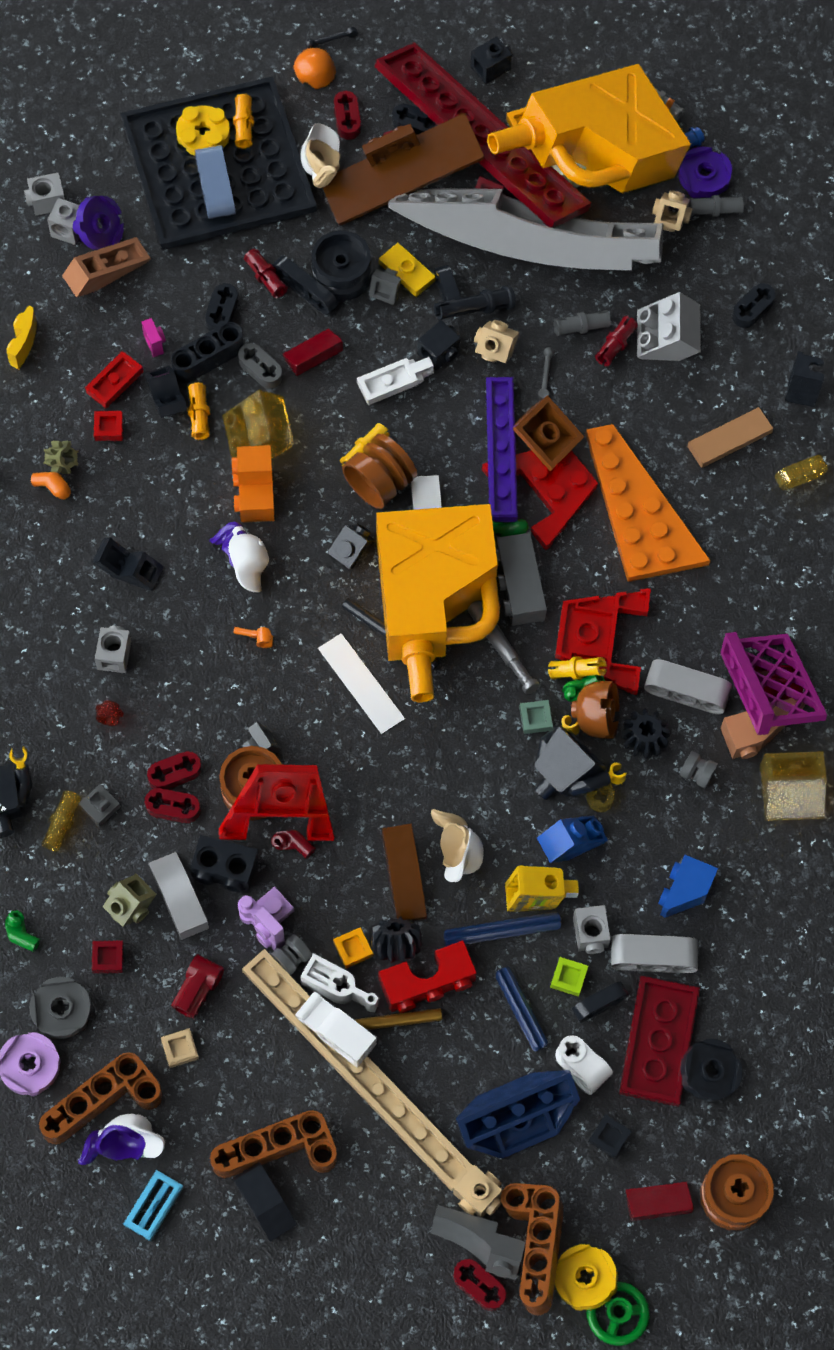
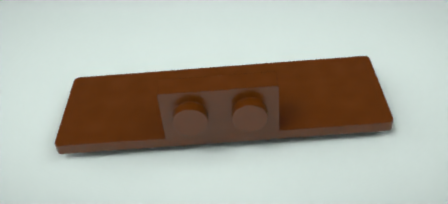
M461 114L418 135L415 134L411 124L396 127L392 132L382 137L371 139L362 146L367 159L337 172L333 180L322 188L338 225L341 226L387 205L396 196L415 192L471 166L485 157L466 114Z

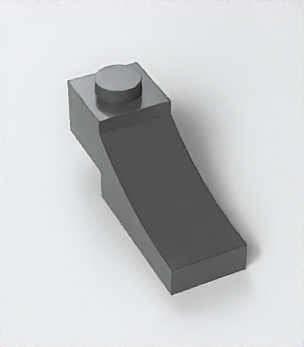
M440 1205L437 1206L431 1234L450 1240L471 1252L486 1265L485 1271L499 1277L516 1280L526 1241L496 1233L498 1222Z

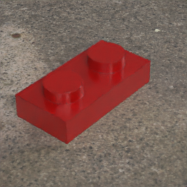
M122 351L85 387V391L103 407L108 408L144 372L143 366Z

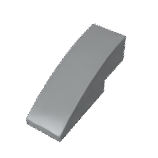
M174 852L149 862L150 869L180 939L183 940L209 929L208 921L177 853Z

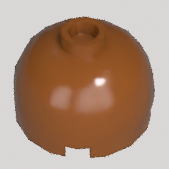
M614 681L592 682L584 686L579 692L577 701H572V718H577L580 729L591 737L614 739L616 736L619 721H613L615 719V712L619 711V694L617 685L613 684Z

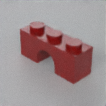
M462 940L435 950L434 959L438 971L431 978L421 979L416 977L411 972L407 961L379 971L378 980L390 1011L399 1010V1013L407 1012L416 1007L415 1003L426 999L427 1002H433L444 997V993L455 989L456 992H460L470 988L473 985L472 982L476 980L477 973L464 941Z

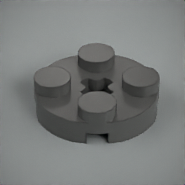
M54 977L42 983L41 987L33 994L29 1010L34 1025L42 1035L54 1039H66L86 1029L88 1020L91 1017L92 1004L88 992L75 980L68 977ZM58 1001H63L66 1006L69 1005V1009L63 1015H58L57 1012L52 1011L53 1007H57Z

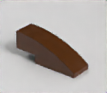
M412 824L382 828V839L396 918L403 917L404 920L412 919L413 921L427 918Z

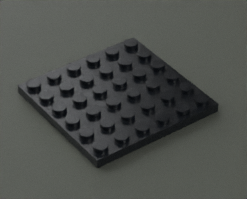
M273 76L120 113L161 250L317 212V206ZM239 94H247L252 97L251 112L254 117L252 146L250 145L246 149L238 148L235 145L236 127L233 125V117L236 114L235 97ZM210 106L220 108L224 111L225 117L228 120L230 137L224 148L222 145V150L234 200L235 214L208 218L196 157L188 153L186 148L182 144L180 145L177 140L176 124L186 107ZM205 127L198 129L201 135H204L205 131H210Z

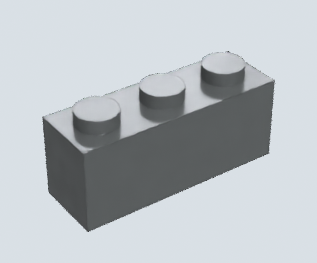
M524 533L498 537L496 540V556L500 574H497L499 591H504L506 600H502L504 616L510 617L511 626L545 621L547 608L531 534Z

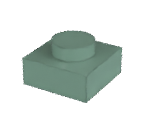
M549 700L520 703L519 709L524 734L546 732L553 729Z

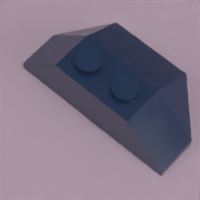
M569 1070L533 1072L476 1096L459 1114L456 1121L465 1146L468 1149L477 1150L503 1159L558 1135L569 1118L573 1107L579 1102L580 1097Z

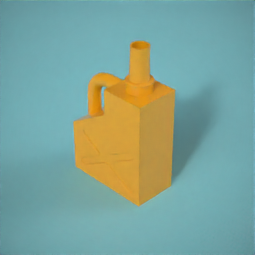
M639 64L534 92L530 96L518 125L489 133L487 137L488 147L493 154L525 147L528 150H532L542 168L558 165L562 173L578 185L600 187L608 184L621 193L674 178L691 145ZM575 162L587 167L586 170L579 167Z
M490 504L376 513V542L388 661L402 660L407 665L411 699L414 702L423 703L434 699L431 663L436 657L446 656V645L465 644L482 640L492 633L499 621L500 604L496 579L498 564ZM482 600L483 614L477 623L469 626L446 627L448 621L467 610L470 604L474 601Z

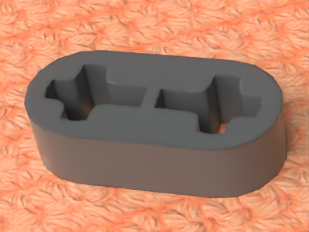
M253 343L245 344L239 349V364L243 370L265 388L271 389L279 386L282 381V369L260 346ZM255 354L256 362L251 358L246 360V355L253 356ZM264 369H265L268 373H272V372L274 371V372H275V377H272V376H270V375L267 376V377H265V371H264Z

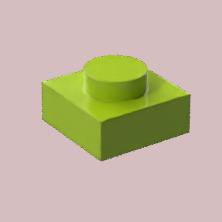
M559 957L550 988L579 997L588 966Z

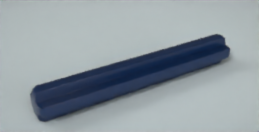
M551 912L448 929L444 931V942L446 946L462 940L465 944L557 930L561 928V917L558 912Z

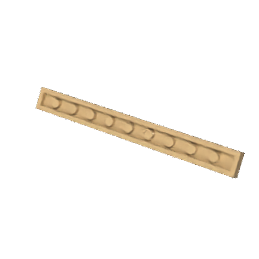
M265 949L262 950L242 968L243 973L439 1179L453 1191V1187L473 1165L368 1056L358 1067H355L326 1044L316 1032L295 1017V1014L310 996Z

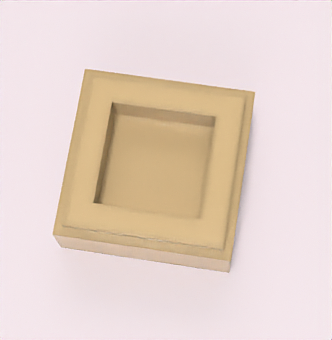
M190 1028L161 1037L169 1068L199 1059Z

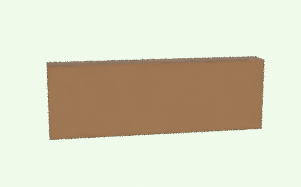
M758 407L689 441L687 447L700 467L703 468L771 434L773 427Z

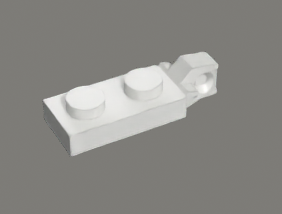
M429 357L417 362L414 359L408 360L405 358L358 377L357 384L367 404L371 405L424 382L425 377L434 373V365Z

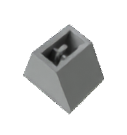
M678 292L637 310V358L641 360L680 361L701 352L699 303Z

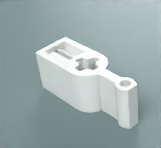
M313 953L300 977L302 986L315 991L335 1003L346 1004L354 1000L365 1006L368 1012L376 1011L378 1007V997L376 994L366 993L356 988L355 979L350 972ZM347 984V989L343 988L341 992L337 991V985Z
M315 991L295 1014L299 1021L316 1032L326 1044L355 1067H358L376 1046L377 1038L342 1010L333 1007Z

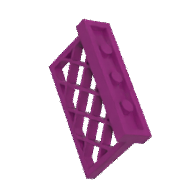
M736 632L725 633L720 654L757 735L769 734L770 728L774 726L826 720L827 713L788 634L739 639ZM783 644L785 652L782 653L770 646ZM744 648H753L760 652L755 656L745 651ZM766 654L778 661L774 665L761 658ZM785 663L794 667V673L781 668V664ZM757 665L769 671L767 676H764L754 670L755 666ZM776 674L788 681L783 685L771 678ZM795 683L805 689L804 693L802 694L790 688L791 684ZM768 686L779 693L775 697L764 692L763 688ZM785 694L797 700L795 705L781 700V698ZM804 703L814 708L815 712H807L799 707ZM776 706L789 713L788 715L776 716L773 709Z

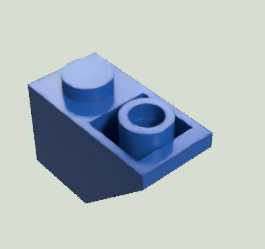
M594 815L560 819L537 837L550 863L568 861L608 841L603 832L602 824Z
M684 855L681 864L675 862L669 876L674 882L671 889L664 888L658 902L659 905L663 906L660 916L666 918L703 904L718 868L687 855Z

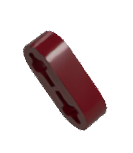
M341 91L334 97L337 132L341 138L352 140L357 138L361 131L358 101L354 93ZM342 102L348 103L349 110L344 111ZM346 120H350L352 129H347Z
M186 751L155 762L147 771L149 785L153 789L162 788L168 790L196 779L202 769L200 758L197 754ZM184 761H189L190 764H193L192 771L188 772L186 768H183ZM161 771L162 774H167L165 775V781L160 782L159 779H155L156 772Z
M155 788L150 790L145 796L146 810L155 818L191 823L198 819L200 815V803L194 795ZM161 797L163 803L170 806L162 804L159 806V809H155L151 801H157V798ZM186 803H191V807L194 810H189L188 814H183L182 809L179 807H185Z
M471 1259L461 1260L456 1264L453 1272L454 1282L470 1298L488 1311L498 1310L503 1305L506 1299L505 1288L489 1272L485 1271L482 1266ZM470 1267L473 1268V1277L479 1283L476 1285L469 1279L465 1282L461 1281L462 1273L460 1269L468 1270ZM483 1285L490 1291L496 1288L499 1301L491 1300L487 1303L485 1301L486 1293L480 1287Z

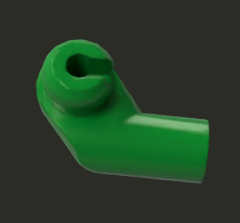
M517 519V522H492L493 531L499 537L524 534L529 528L528 522L524 519Z
M584 676L582 679L566 682L562 689L564 698L569 702L577 701L578 694L584 686L592 682L605 681L604 676Z
M11 911L5 920L9 941L31 952H35L40 939L26 932L24 915L20 911Z

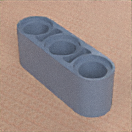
M222 146L196 149V163L208 218L235 214L234 200Z

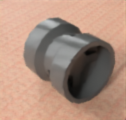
M692 750L679 776L685 779L691 778L696 781L698 786L706 789L717 769L718 763L712 760L706 761L701 758L699 753Z
M295 934L286 939V944L282 948H276L270 953L290 976L297 971V966L301 962H307L312 957L309 948Z

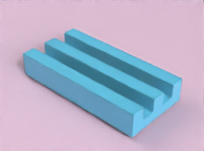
M156 1170L123 1225L151 1242L184 1188L183 1185ZM159 1180L163 1181L162 1187L138 1225L135 1224L136 1217ZM170 1186L174 1189L149 1230H145V1226Z

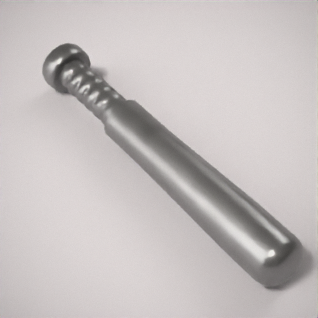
M474 601L468 607V613L475 623L481 619L483 614L481 601ZM496 625L492 633L486 636V638L505 664L515 672V675L523 684L522 690L524 693L531 694L539 688V682L536 679H532L520 662V657L499 626Z

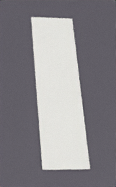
M342 633L318 648L381 734L405 719Z

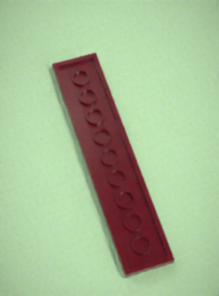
M415 42L376 59L375 68L437 125L461 114H466L485 157L478 163L548 227L556 228L589 211L591 202L552 166L542 168L532 150L520 147L493 154L488 147V134L509 127Z

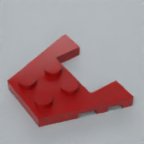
M532 450L516 454V475L521 474L552 513L531 527V533L545 551L550 548L554 539L565 529L567 523L581 509L598 485V482L572 450L552 470H549ZM488 462L482 464V471L487 477Z
M640 589V592L633 593L619 592L614 596L601 598L593 596L563 601L555 658L564 661L570 660L572 657H581L583 659L603 657L607 667H599V669H606V673L603 675L605 681H614L613 684H616L618 688L637 695L641 667L612 663L611 659L618 612L647 617L651 589Z
M257 764L218 831L220 840H246L250 817H309L306 830L308 841H334L333 829L317 765Z

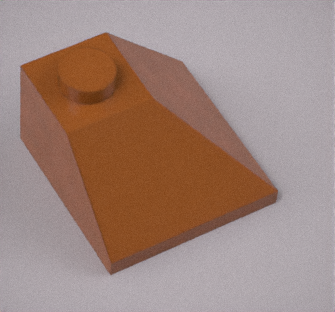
M548 395L531 407L513 427L517 435L549 470H552L584 438L583 434Z

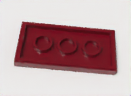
M640 976L620 1083V1095L679 1107L683 1089L681 1061L691 1043L700 991L699 987Z

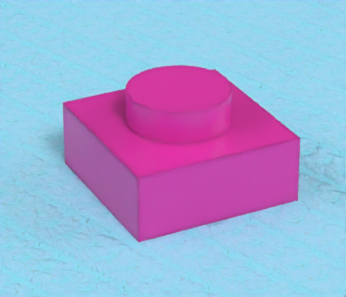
M152 318L142 321L143 335L153 357L164 354L162 343L166 342L162 328L160 326L156 327Z

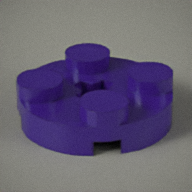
M697 147L686 153L679 167L678 178L682 187L688 191L689 196L692 198H709L713 195H719L728 189L732 175V165L725 154L713 152V148ZM704 168L706 172L711 171L709 176H703L700 174L701 169Z
M87 197L78 207L76 219L73 222V230L80 236L82 242L92 250L117 244L120 242L124 232V223L120 224L119 215L122 214L121 210L110 197ZM98 218H101L100 224L102 225V228H99L98 226Z

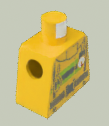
M517 866L505 882L507 912L556 909L564 898H577L578 882L577 880H564L561 868Z

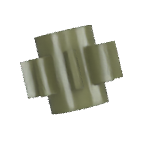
M51 441L52 447L44 449L45 461L43 463L52 467L51 472L70 474V468L78 465L77 453L79 451L71 447V441Z

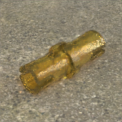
M67 790L63 791L56 812L52 813L49 818L51 824L41 843L46 849L55 852L60 850L67 829H71L73 825L72 817L81 800L78 794Z

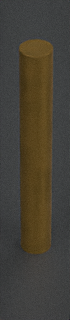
M441 1008L354 1020L366 1030L441 1021L442 1013Z

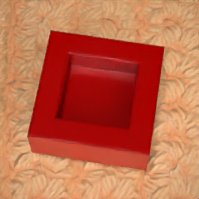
M94 411V440L123 441V412Z

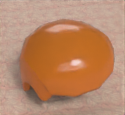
M321 48L305 49L297 56L294 63V71L302 84L304 82L309 83L314 89L328 86L335 78L336 68L329 53Z

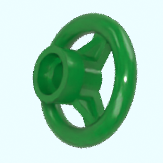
M617 1281V1291L631 1295L636 1300L637 1305L631 1306L630 1302L625 1298H610L604 1304L607 1308V1317L610 1320L607 1332L600 1327L597 1321L596 1309L586 1310V1315L592 1332L600 1340L607 1344L622 1346L633 1343L645 1332L649 1322V1307L645 1297L636 1287ZM616 1307L621 1308L624 1311V1316L621 1318L616 1317L613 1314V1309ZM640 1315L639 1322L632 1332L623 1336H616L619 1325L628 1322L631 1316Z

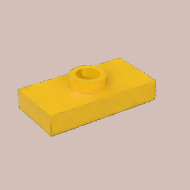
M399 243L395 244L379 258V264L385 270L389 268L398 272L396 277L401 278L400 283L415 297L435 282L436 276Z

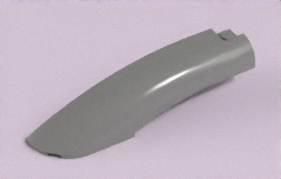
M425 189L409 194V198L407 194H401L388 202L389 208L439 234L485 251L524 261L580 269L632 270L634 262L650 264L661 263L663 223H620L573 218L556 228H550L522 202L503 195V189Z

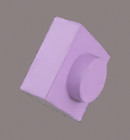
M275 886L257 901L279 924L294 912V907Z

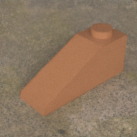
M137 237L74 257L62 276L77 298L105 287L149 262L151 258Z
M793 698L783 700L792 705H795L797 702ZM802 703L799 708L803 710L805 704ZM776 706L773 709L776 716L788 715L789 713ZM746 711L725 717L720 729L732 759L738 757L748 759L757 755L758 751L769 743L786 725L771 727L769 734L757 735Z

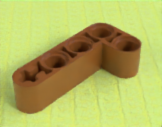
M130 1052L123 1053L48 1110L40 1119L39 1129L46 1141L51 1144H61L127 1092L142 1109L152 1110L158 1107L163 1098L160 1084L136 1054ZM132 1063L137 1066L136 1072L132 1075L126 1076L121 1073L122 1068L126 1064ZM106 1082L112 1084V1090L108 1094L100 1095L96 1092L100 1084ZM145 1087H153L156 1093L150 1099H143L140 1097L141 1090ZM78 1102L88 1104L86 1111L82 1114H74L72 1112L73 1106ZM64 1112L67 1113L69 1119L72 1121L71 1123L68 1124L66 1118H64ZM53 1122L59 1125L60 1128L56 1133L49 1126Z
M310 1110L218 1145L211 1152L210 1163L212 1170L217 1176L228 1178L242 1173L258 1162L263 1165L305 1149L312 1168L317 1172L326 1173L335 1167L337 1151L323 1115L318 1111ZM309 1121H316L321 1126L319 1131L314 1134L307 1133L303 1127ZM280 1132H286L292 1138L288 1144L279 1145L274 1140L276 1135ZM257 1143L261 1145L262 1152L254 1157L246 1154L247 1146ZM236 1149H240L241 1158L243 1160L242 1162H239L238 1156L236 1155L235 1151ZM322 1149L328 1150L332 1155L330 1160L324 1163L318 1162L314 1158L316 1152ZM223 1155L230 1159L229 1166L227 1167L220 1163V1157Z
M512 1183L502 1190L501 1202L511 1218L529 1221L520 1284V1298L527 1311L531 1314L543 1315L550 1310L553 1303L564 1206L558 1192L553 1187ZM518 1196L524 1197L521 1205L517 1207L510 1206L513 1198ZM547 1199L555 1200L552 1208H540L543 1201ZM545 1229L551 1230V1235L546 1240L537 1239L540 1231ZM545 1260L548 1262L544 1270L533 1271V1266L537 1261ZM535 1283H538V1290L542 1297H537L536 1302H532L531 1298H534L537 1292Z

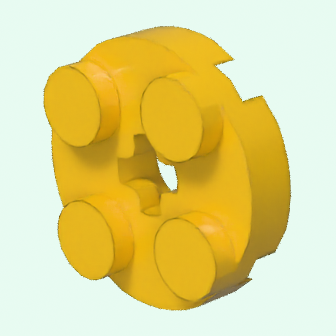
M210 106L186 107L176 124L179 144H182L186 151L194 156L196 149L223 145L224 148L229 141V123L224 111L220 108ZM205 127L210 131H205V134L201 135L198 129Z
M581 1244L571 1247L559 1258L555 1287L560 1297L574 1309L579 1311L596 1309L607 1303L616 1293L617 1269L614 1261L606 1251ZM582 1270H586L587 1273H594L591 1283L585 1284L584 1282L579 1283L577 1281L581 1278L580 1272Z

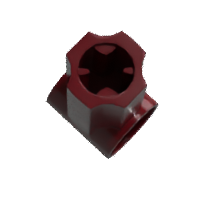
M197 954L187 969L186 980L171 1004L172 1008L188 1018L195 1019L209 992H213L219 984L225 968Z

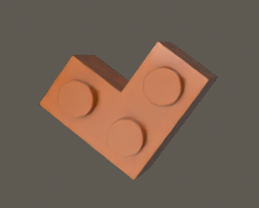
M271 445L237 447V457H232L234 487H239V495H234V512H240L241 522L275 521Z

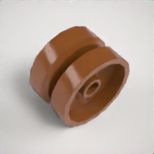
M247 746L239 748L228 755L221 766L219 779L223 802L229 810L257 764L282 765L274 753L263 747ZM250 817V820L254 821L267 817Z
M731 1154L719 1159L704 1177L700 1188V1202L706 1216L717 1226L727 1230H743L753 1226L768 1210L774 1196L773 1180L767 1168L757 1159L745 1154ZM732 1189L738 1190V1191L740 1192V1195H741V1196L738 1197L737 1192H736V1193H732L731 1190H732Z

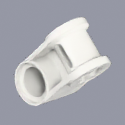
M571 1035L565 1037L556 1050L555 1057L558 1064L564 1070H569L576 1084L589 1095H592L613 1074L607 1062L578 1036ZM574 1048L576 1050L575 1055L572 1054L568 1057L565 1054L566 1050Z

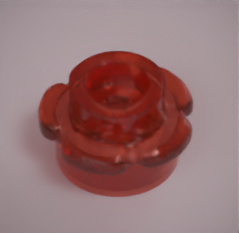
M104 701L95 707L97 713L96 720L104 725H117L124 713L119 709V704L113 701Z

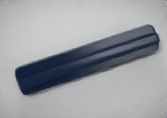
M509 967L500 969L496 972L495 977L532 1050L536 1052L544 1049L548 1041Z

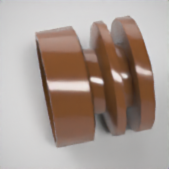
M377 434L373 437L371 443H367L363 447V453L357 452L342 466L343 474L352 489L366 503L376 509L384 508L397 495L396 490H403L408 485L407 483H411L417 477L416 467L408 454L399 444L384 434Z

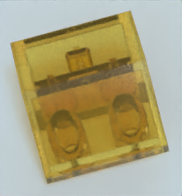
M259 389L222 415L231 458L237 457V447L271 445V457L275 458L294 445L283 396Z
M824 752L765 754L760 764L765 820L824 819L827 780Z

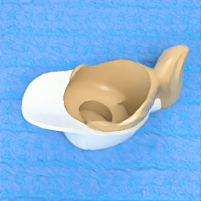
M317 123L312 126L302 146L301 163L305 172L312 176L313 185L317 188L327 186L335 177L340 167L339 160L341 155L339 153V138L336 132L323 124Z
M432 809L431 816L434 822L444 828L440 841L444 856L443 865L446 866L444 877L449 882H458L463 874L473 873L480 868L484 854L482 842L468 828L466 821L460 816Z

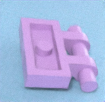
M243 896L238 902L241 921L248 925H254L257 931L255 936L266 949L268 947H271L273 950L282 948L285 945L284 928L252 897Z

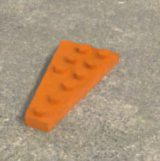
M611 424L586 429L585 435L627 582L708 566L710 559L615 426Z

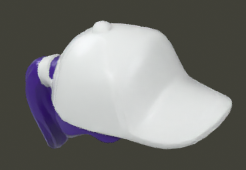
M230 522L209 540L215 545L222 544V550L228 555L230 565L235 568L236 577L241 586L248 591L259 593L261 592V573L269 563L266 547L257 536L246 533L240 523Z
M139 1114L120 1115L109 1122L104 1129L95 1130L89 1134L78 1164H90L96 1159L98 1154L112 1160L128 1158L137 1160L141 1157L155 1158L164 1150L165 1140L162 1136L152 1132L151 1123L146 1117Z

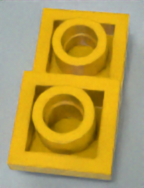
M28 306L23 313H19L15 318L13 327L16 338L10 341L6 351L10 365L18 370L29 355L35 339L37 321L34 308Z

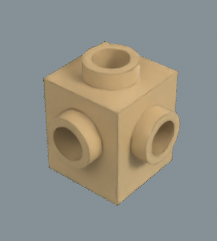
M670 190L669 193L664 192L661 199L656 198L652 214L656 215L654 223H663V230L680 231L683 223L688 224L693 208L688 207L690 199L684 198L685 194L678 191ZM669 206L678 208V212H671Z
M499 320L489 321L483 328L479 327L476 332L474 342L478 344L475 352L482 354L481 357L487 361L497 362L498 360L506 363L512 357L520 332L508 328V324Z
M475 1165L453 1187V1194L461 1200L458 1205L467 1214H476L481 1218L486 1213L491 1216L502 1204L499 1199L502 1193V1189L499 1187L501 1182L489 1171L484 1174ZM482 1192L484 1195L478 1196L476 1193Z

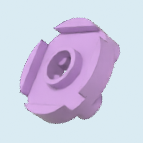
M34 1032L14 1036L0 1050L1 1079L15 1093L37 1096L42 1091L48 1089L59 1074L60 1057L52 1041L42 1034ZM31 1057H35L34 1063L36 1067L33 1070L24 1071V1065L21 1061L24 1058L29 1060Z

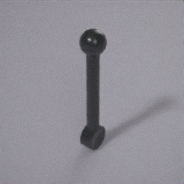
M350 27L342 33L316 40L308 39L305 42V46L307 48H314L315 45L343 37L353 38L357 36L358 32L356 27Z

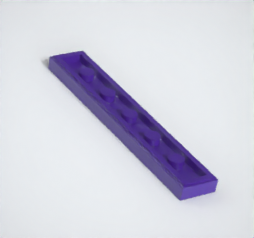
M486 377L488 495L492 522H517L515 431L513 430L515 425L514 378Z

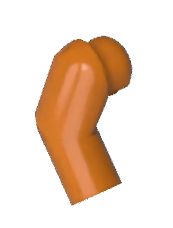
M40 472L31 475V483L34 487L46 486L55 497L62 500L70 496L71 489L59 473Z

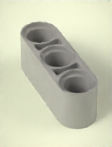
M656 659L651 663L644 689L652 695L709 713L723 714L732 684L714 675L669 661Z
M614 935L611 937V968L622 971L694 973L698 971V940L692 937Z

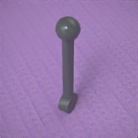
M547 347L543 352L545 365L542 389L538 392L540 400L547 395L549 396L547 385L550 361L554 355V350L550 347Z

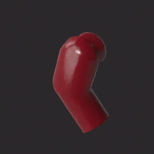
M297 830L279 831L271 838V844L275 849H296L305 859H308L316 850Z

